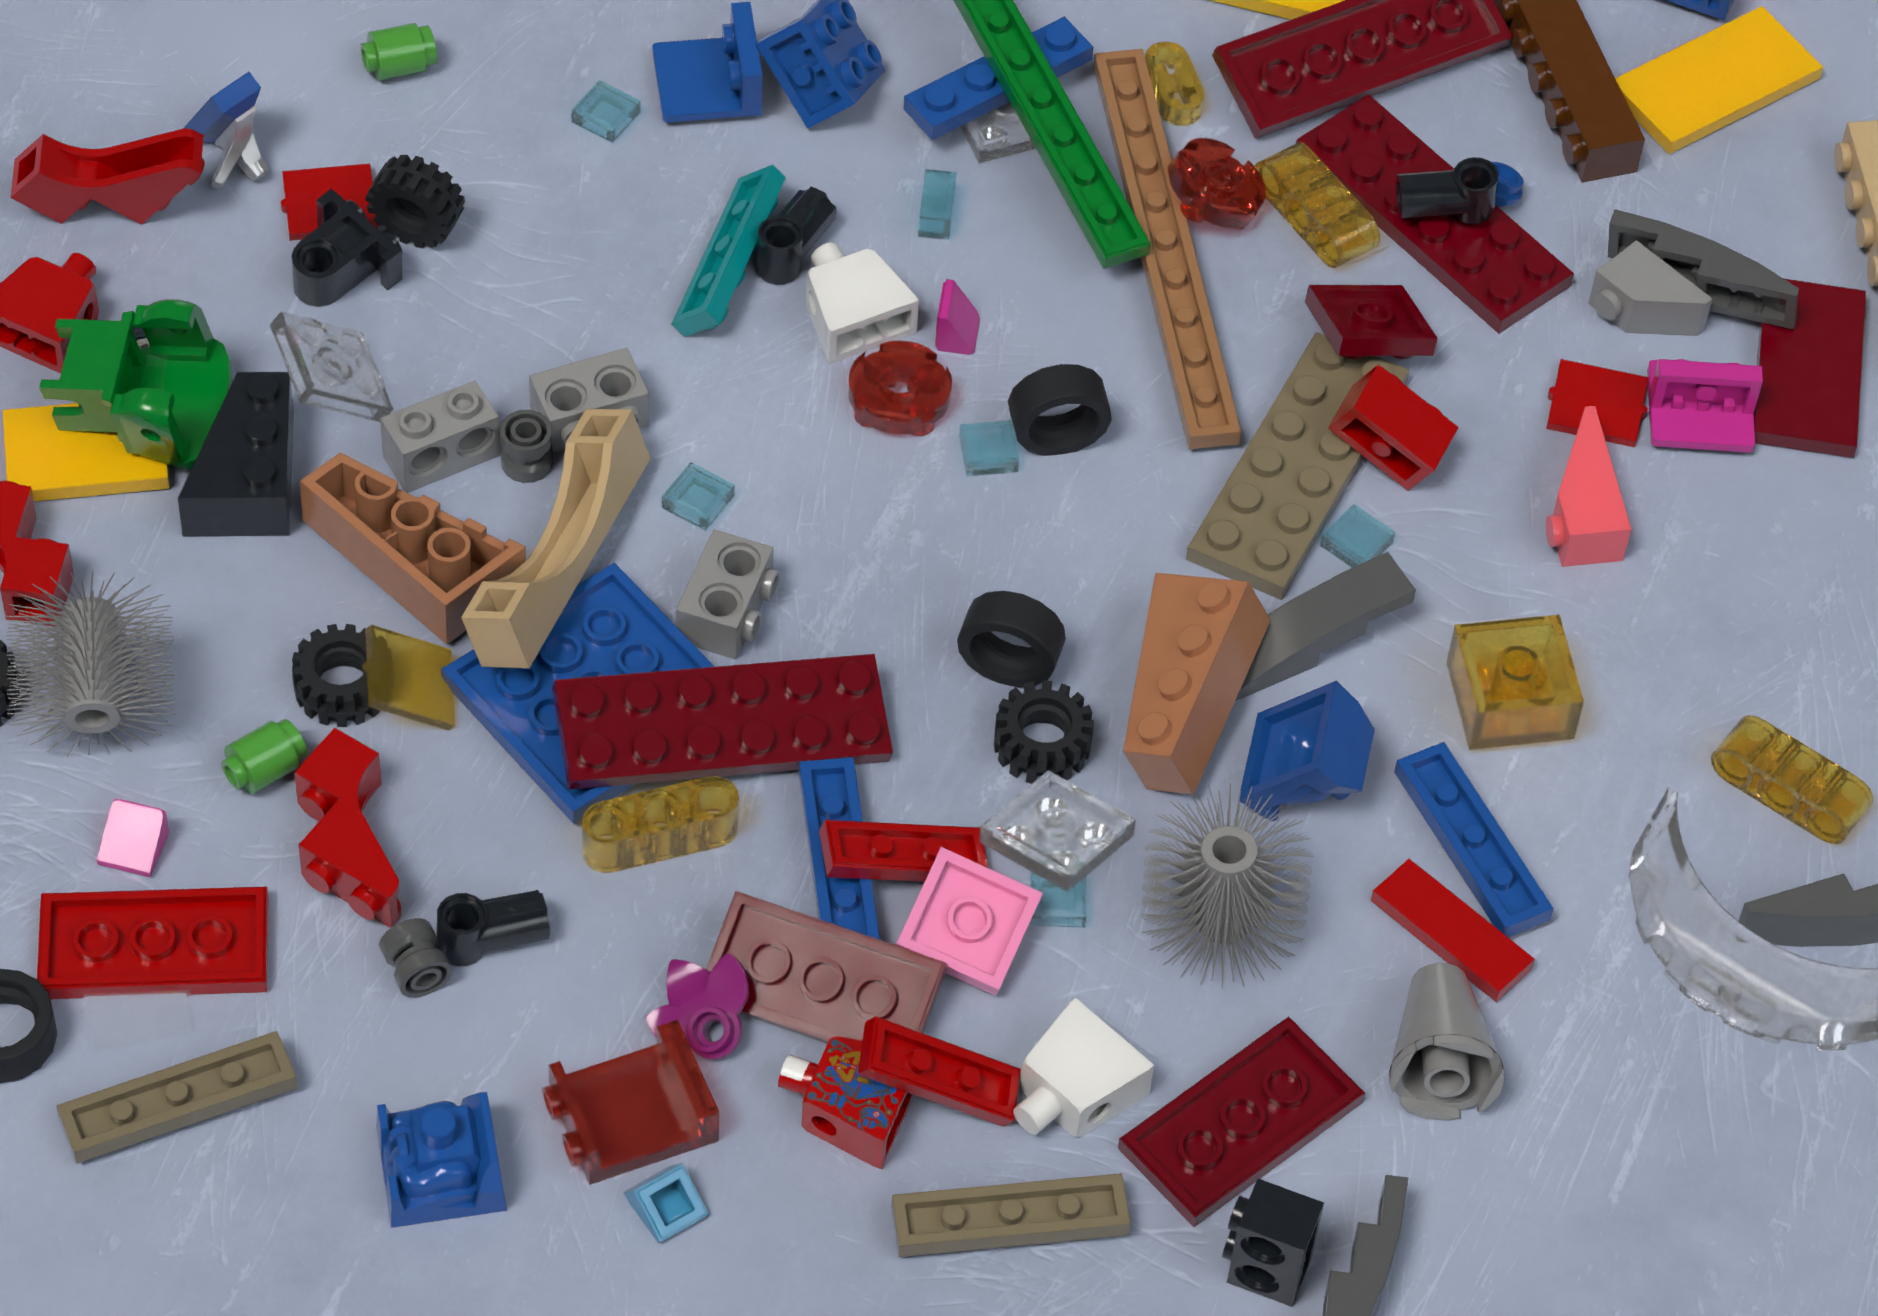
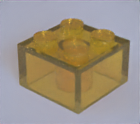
M1560 614L1457 624L1454 626L1446 663L1469 750L1575 738L1584 700Z

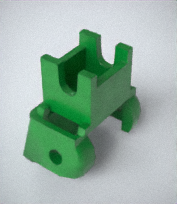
M164 299L153 302L150 305H137L135 313L134 311L123 312L121 321L57 319L55 328L59 337L70 339L60 379H41L39 389L44 399L69 400L79 404L78 407L53 408L52 417L58 430L117 432V437L123 443L127 453L142 455L185 470L192 468L232 384L231 361L224 344L213 338L202 308L189 301ZM133 327L143 328L150 345L148 348L140 349L133 333Z

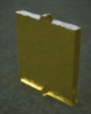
M372 624L365 629L367 661L363 663L362 668L367 672L368 707L448 731L455 726L453 692L443 679L441 672L442 668L452 663L451 649Z

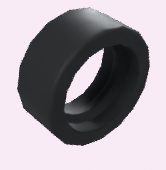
M1059 364L1041 368L1025 376L1013 387L1008 398L1010 416L1017 442L1027 451L1039 455H1061L1077 452L1095 443L1106 433L1112 421L1111 410L1102 378L1093 369L1078 364ZM1065 404H1080L1077 408L1063 414L1039 416L1053 407Z
M1003 590L986 592L973 600L959 632L957 643L959 653L967 665L981 676L1000 684L1020 688L1024 687V683L1034 681V685L1037 686L1043 683V680H1049L1057 665L1066 637L1064 625L1056 613L1042 602L1021 593ZM991 631L1011 634L1023 639L1032 647L1013 645L1000 639Z
M0 969V1004L20 1005L32 1012L35 1021L33 1029L25 1038L13 1045L0 1047V1083L23 1079L41 1068L54 1050L58 1033L50 995L41 983L22 971Z

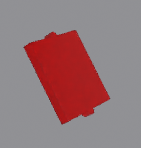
M370 163L282 171L285 199L281 200L280 203L281 211L287 213L290 241L302 240L318 228L316 200L331 188L344 200H352L357 203L365 213L367 220L378 229V225L373 220L375 214L368 212L367 205L369 202L365 201L368 190L373 183Z
M1560 359L1555 387L1549 388L1547 396L1552 402L1546 429L1576 435L1585 407L1595 406L1605 441L1635 448L1640 419H1645L1648 410L1643 405L1648 377Z

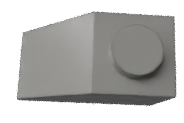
M1636 240L1596 271L1588 304L1595 308L1600 316L1610 320L1626 333L1698 336L1704 331L1713 298Z

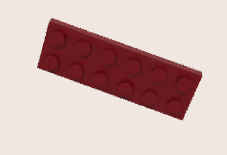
M1345 0L1217 46L1212 57L1256 139L1357 102L1368 94L1370 96L1379 94L1509 45L1513 36L1493 0Z
M1369 94L1296 139L1294 153L1498 334L1571 287L1574 273L1496 205L1491 218L1479 224H1466L1456 219L1452 214L1409 218L1399 217L1396 196L1397 174L1454 170V168Z
M875 654L558 679L554 681L552 687L568 790L799 770L800 761L854 757L855 765L889 762L893 755Z

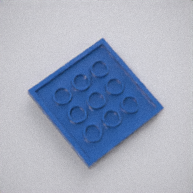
M614 562L577 585L530 668L481 667L476 652L473 649L442 668L441 672L442 682L574 824L635 784L568 790L552 691L554 681L558 679L715 666Z

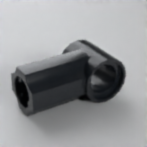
M1471 157L1460 161L1454 170L1397 174L1396 196L1399 217L1409 218L1452 214L1456 219L1466 224L1483 223L1490 219L1494 213L1499 172L1496 166L1489 160Z
M812 186L807 190H799L778 216L768 218L761 223L758 229L756 272L760 278L773 284H786L798 277L801 271L802 259L836 218V206L830 202L825 192Z
M535 890L486 900H480L478 897L468 893H456L447 896L440 902L437 909L436 936L438 941L436 949L445 953L451 965L469 966L480 960L485 951L549 939L550 925L543 893Z

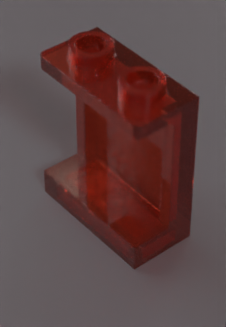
M678 1020L656 1027V1045L569 1074L565 1073L560 1061L548 1065L549 1085L542 1088L547 1111L552 1120L561 1118L567 1132L562 1134V1141L568 1160L572 1167L581 1165L589 1185L719 1141L720 1112Z

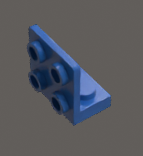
M817 0L802 17L764 36L756 43L757 48L807 129L856 104L885 72L880 51L872 41L867 40L856 22V13L847 0Z
M751 2L731 3L730 24H722V38L658 42L653 44L652 53L662 120L664 122L762 115L763 74L759 50L756 46L757 38Z

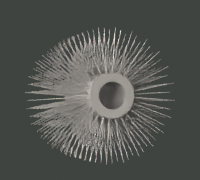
M93 571L90 597H85L83 581H81L84 595L82 598L72 573L71 576L80 596L78 599H75L74 596L72 598L62 585L60 586L54 581L71 600L68 603L39 587L37 588L58 605L19 594L60 608L62 612L55 611L27 598L24 599L33 602V605H39L37 606L38 608L11 605L41 610L48 616L15 608L13 609L39 616H28L22 613L18 614L24 616H6L30 617L42 621L36 622L28 619L30 621L7 620L33 623L30 625L9 624L17 627H10L8 629L13 628L20 631H7L6 633L19 632L23 635L6 636L20 637L17 639L25 637L27 640L7 639L18 641L10 643L18 646L8 648L20 649L7 652L19 651L22 654L6 656H21L16 659L8 658V660L19 661L10 662L17 665L9 666L18 669L7 671L24 673L7 674L22 675L16 678H8L17 680L10 682L17 685H10L9 687L19 685L33 686V688L16 687L20 689L7 690H25L19 691L22 693L7 695H20L17 697L24 695L32 696L28 698H8L19 699L12 701L11 703L16 704L9 706H34L7 710L26 709L23 711L25 712L30 709H38L28 713L7 714L35 715L13 721L37 716L44 717L41 720L38 719V721L11 724L10 726L33 723L30 725L32 726L38 722H43L23 730L26 731L52 720H61L56 724L17 736L52 727L43 735L45 736L65 723L67 726L42 739L38 738V741L30 744V746L69 727L70 729L61 740L51 748L53 749L73 731L80 732L67 757L80 737L79 747L83 733H88L89 737L88 755H90L91 735L93 733L97 735L98 745H100L98 733L100 734L109 753L101 733L107 731L108 735H110V732L119 744L121 743L128 749L112 732L111 729L114 727L143 743L145 742L140 740L139 737L129 731L124 725L163 736L120 722V719L129 720L156 731L135 721L143 724L147 722L172 725L140 720L135 715L163 720L147 715L162 717L161 715L176 714L152 713L139 709L143 708L154 711L152 709L175 710L150 707L157 705L172 706L166 704L175 702L161 704L147 702L176 699L152 698L153 696L161 697L158 695H175L162 694L167 691H174L168 690L167 688H171V686L166 685L173 684L174 682L167 683L161 681L173 680L175 678L158 679L161 676H175V674H163L166 672L154 674L155 671L173 672L172 670H164L171 667L162 666L173 663L166 664L161 661L174 659L156 660L161 657H155L174 656L161 655L166 652H173L162 651L170 649L163 646L172 644L161 642L174 640L159 639L160 637H173L159 636L165 633H172L163 632L164 630H169V628H163L164 626L172 624L150 626L153 623L173 622L155 621L159 618L173 617H157L160 615L153 617L144 616L166 610L138 615L144 610L169 607L171 605L147 608L150 606L148 605L142 609H137L156 601L153 600L133 609L121 611L124 607L162 595L128 604L137 595L142 593L144 589L149 587L147 586L115 603H111L127 585L124 584L108 600L102 599L115 574L114 572L102 592L103 581L98 598L93 597ZM133 596L132 598H130L129 600H127L126 602H124V603L121 604L120 606L115 607L116 604H118V603H120L121 601H123V600H125V599H127V598ZM50 612H54V613L60 614V615H62V616H55L54 614H52V613H50ZM134 612L128 616H120L125 613ZM38 618H51L55 621L48 622ZM134 618H146L136 622H130ZM151 618H157L149 622H141ZM43 624H50V625H54L55 627L50 628V627L45 626V625H43ZM139 625L131 629L125 628V626ZM19 627H28V628H34V629H33V630H23V629H18V628H19ZM161 628V629H163V630L151 631V630H145V629ZM21 632H30L32 634L28 635ZM155 632L161 633V634L154 635V636H148V635H146V634L155 633ZM19 642H33L32 644L25 645L15 644ZM155 642L164 645H151L147 643ZM47 644H53L56 646L49 647L47 646ZM131 645V646H134V647H133V648H128V647H125V646ZM26 646V647H30V648H28V649H21V648H17V647ZM161 647L165 649L150 650L146 648ZM127 651H135L131 654L126 653ZM152 652H163V653L154 655ZM32 661L33 663L19 664L16 662ZM156 661L165 664L156 665L153 663ZM48 663H53V664H56V665H54V666H49V665H46V664H48ZM132 664L134 665V667H128L126 665ZM15 666H30V667H29V669H24V668H19V667H15ZM156 666L167 667L163 669H148L149 667ZM129 670H135V671L132 672V673H128V672H127V671H129ZM23 676L27 677L25 679H18L19 677ZM22 680L34 681V682L23 683V684H22V683H15V682L22 681ZM151 681H160V682H164V684H155V682H152V683H149V682H151ZM51 682V683H54L55 685L50 686V685H47V683ZM131 683H132V684H134V685H136V686L132 687V686H128L127 684H131ZM152 686H167L166 688L161 689L147 688ZM41 690H48L47 693L40 692ZM158 690H165V692H161L158 694L149 693ZM50 696L56 697V698H53V699H46V698H48V697H50ZM134 696H140L144 698L137 699ZM32 700L34 702L18 703L15 701ZM48 702L56 703L51 706H40ZM134 703L139 706H130L127 704ZM47 708L50 709L47 713H33ZM137 709L147 713H134L128 710ZM52 715H60L55 718L46 719ZM122 715H128V716H130V717H132V718H134V719L126 718V717H124V716H122ZM117 725H120L121 727H123V728H124L125 730H127L128 732H126V731L122 730L121 728L117 727Z
M1231 783L1226 826L1224 824L1220 791L1218 790L1222 827L1219 805L1217 803V811L1210 786L1208 785L1217 814L1216 825L1209 799L1207 798L1215 827L1201 799L1200 802L1206 815L1190 792V796L1198 806L1197 811L1206 830L1192 810L1191 812L1196 820L1182 805L1181 807L1187 814L1176 806L1198 826L1202 837L1198 835L1189 820L1188 822L1195 833L1180 817L1179 819L1186 827L1179 821H1177L1179 823L1177 824L1170 818L1167 820L1157 815L1185 830L1192 842L1188 841L1184 836L1185 840L1179 835L1176 837L1166 829L1164 830L1169 834L1148 831L1175 839L1183 843L1187 850H1179L1171 842L1169 843L1175 849L1172 847L1168 848L1162 844L1159 846L1151 843L1153 845L1147 844L1152 847L1145 846L1152 849L1144 850L1170 851L1182 856L1185 860H1180L1176 856L1179 861L1172 862L1164 855L1162 856L1167 860L1159 857L1160 859L1147 858L1150 860H1144L1150 862L1143 863H1152L1145 864L1144 866L1154 865L1146 868L1153 867L1158 870L1155 868L1156 866L1161 868L1160 866L1169 864L1183 870V872L1178 874L1172 872L1174 874L1172 875L1164 870L1166 872L1164 873L1149 869L1154 872L1146 871L1149 873L1143 874L1149 875L1143 876L1149 877L1143 879H1149L1146 881L1153 885L1145 883V885L1149 886H1142L1148 887L1142 888L1147 889L1143 892H1149L1145 894L1155 893L1149 895V897L1163 893L1161 895L1169 893L1161 899L1172 893H1175L1172 897L1177 894L1182 898L1165 902L1161 901V899L1145 897L1148 899L1142 900L1148 901L1141 902H1148L1142 904L1148 906L1144 907L1155 906L1152 908L1162 906L1158 908L1161 909L1168 906L1162 911L1173 905L1175 907L1170 911L1176 907L1180 908L1175 913L1168 915L1140 914L1150 915L1142 916L1141 918L1152 917L1143 919H1154L1151 921L1161 919L1157 922L1167 919L1161 924L1174 917L1176 918L1169 924L1179 917L1182 918L1178 923L1184 917L1189 918L1175 926L1167 927L1169 925L1167 924L1166 928L1145 931L1143 933L1152 932L1146 934L1150 935L1160 932L1156 934L1159 935L1166 932L1160 936L1162 937L1178 928L1172 933L1174 934L1185 926L1178 933L1179 935L1188 925H1192L1187 933L1150 949L1153 950L1164 944H1167L1164 946L1166 947L1175 942L1167 949L1169 950L1180 940L1184 939L1176 947L1177 949L1195 932L1186 946L1167 961L1169 962L1179 953L1183 952L1173 962L1174 964L1194 944L1183 960L1184 962L1204 936L1193 959L1184 970V972L1187 970L1204 947L1190 975H1192L1203 952L1205 955L1208 944L1211 941L1201 972L1203 971L1212 943L1214 942L1200 985L1214 950L1211 981L1213 980L1219 944H1222V988L1226 944H1228L1234 982L1231 945L1234 969L1236 961L1243 987H1245L1236 958L1237 948L1244 974H1246L1238 945L1254 978L1256 977L1246 955L1264 980L1256 967L1257 964L1247 942L1265 968L1266 966L1257 952L1267 961L1263 956L1265 955L1281 969L1267 956L1266 952L1264 953L1254 944L1250 933L1253 934L1262 949L1263 947L1258 941L1259 939L1268 949L1269 947L1264 942L1280 956L1282 955L1276 949L1285 955L1287 954L1282 950L1288 951L1268 941L1261 929L1271 937L1267 932L1269 931L1280 942L1282 941L1277 936L1286 942L1288 941L1283 937L1304 940L1303 938L1278 932L1279 930L1271 921H1274L1280 928L1282 927L1277 922L1283 926L1286 924L1288 926L1298 927L1296 925L1305 927L1300 924L1307 925V923L1300 922L1307 921L1278 919L1272 916L1269 911L1272 910L1277 915L1274 910L1276 909L1280 912L1278 910L1280 909L1290 917L1292 916L1287 912L1295 915L1294 913L1302 915L1300 913L1304 912L1301 911L1308 912L1307 910H1301L1308 908H1298L1306 907L1307 905H1296L1305 903L1301 900L1308 901L1302 898L1310 899L1302 897L1310 895H1298L1308 894L1298 892L1307 890L1303 887L1310 888L1304 885L1311 886L1310 884H1304L1311 882L1299 881H1310V879L1299 880L1307 878H1298L1303 875L1290 878L1296 874L1281 879L1286 875L1278 878L1280 874L1274 876L1271 873L1289 869L1311 875L1306 872L1312 871L1306 870L1313 869H1303L1311 868V866L1301 867L1308 864L1299 865L1304 862L1291 865L1295 863L1292 862L1285 866L1283 865L1289 861L1282 865H1278L1280 862L1277 864H1273V862L1277 858L1285 856L1314 857L1309 856L1313 853L1301 854L1310 852H1300L1306 849L1286 852L1292 847L1279 854L1277 853L1280 850L1274 854L1270 853L1278 845L1311 838L1301 839L1307 837V835L1293 839L1295 837L1290 839L1286 837L1275 843L1285 835L1283 834L1270 845L1268 844L1271 840L1266 845L1261 846L1269 836L1278 834V832L1298 824L1295 823L1288 826L1294 822L1292 821L1278 829L1286 822L1284 821L1267 834L1275 826L1274 824L1258 839L1268 823L1283 812L1281 811L1269 820L1276 813L1275 811L1258 828L1267 815L1266 813L1251 834H1249L1259 813L1268 800L1250 822L1260 800L1258 801L1249 820L1247 818L1244 829H1242L1251 803L1250 800L1239 828L1252 786L1239 820L1240 791L1234 826H1231ZM1199 810L1201 811V813L1203 814V816H1204L1205 819L1207 820L1208 824L1210 825V827H1211V832L1208 831V828H1207V826H1206V824H1205V822H1204V820H1203V818H1202V816H1201ZM1262 829V831L1259 833V835H1258V836L1256 837V839L1254 840V838H1253L1254 834H1256L1259 830ZM1189 834L1192 835L1198 841V843H1194ZM1273 848L1269 853H1264L1268 849ZM1174 879L1183 885L1169 889L1160 883ZM1286 883L1292 886V888L1279 892L1270 886ZM1278 896L1284 903H1286L1281 898L1283 897L1293 905L1287 904L1288 906H1280L1271 902L1268 899ZM1265 921H1269L1277 931L1269 928ZM1254 927L1260 930L1264 938L1255 931ZM1200 931V935L1190 943L1196 933ZM1242 938H1243V940H1244V942H1245V944H1246V947H1247V949L1249 950V952H1250V954H1251V956H1252L1254 962L1252 961V959L1250 958L1249 954L1247 953V951H1246L1245 948L1243 947L1242 942H1241V939H1242Z

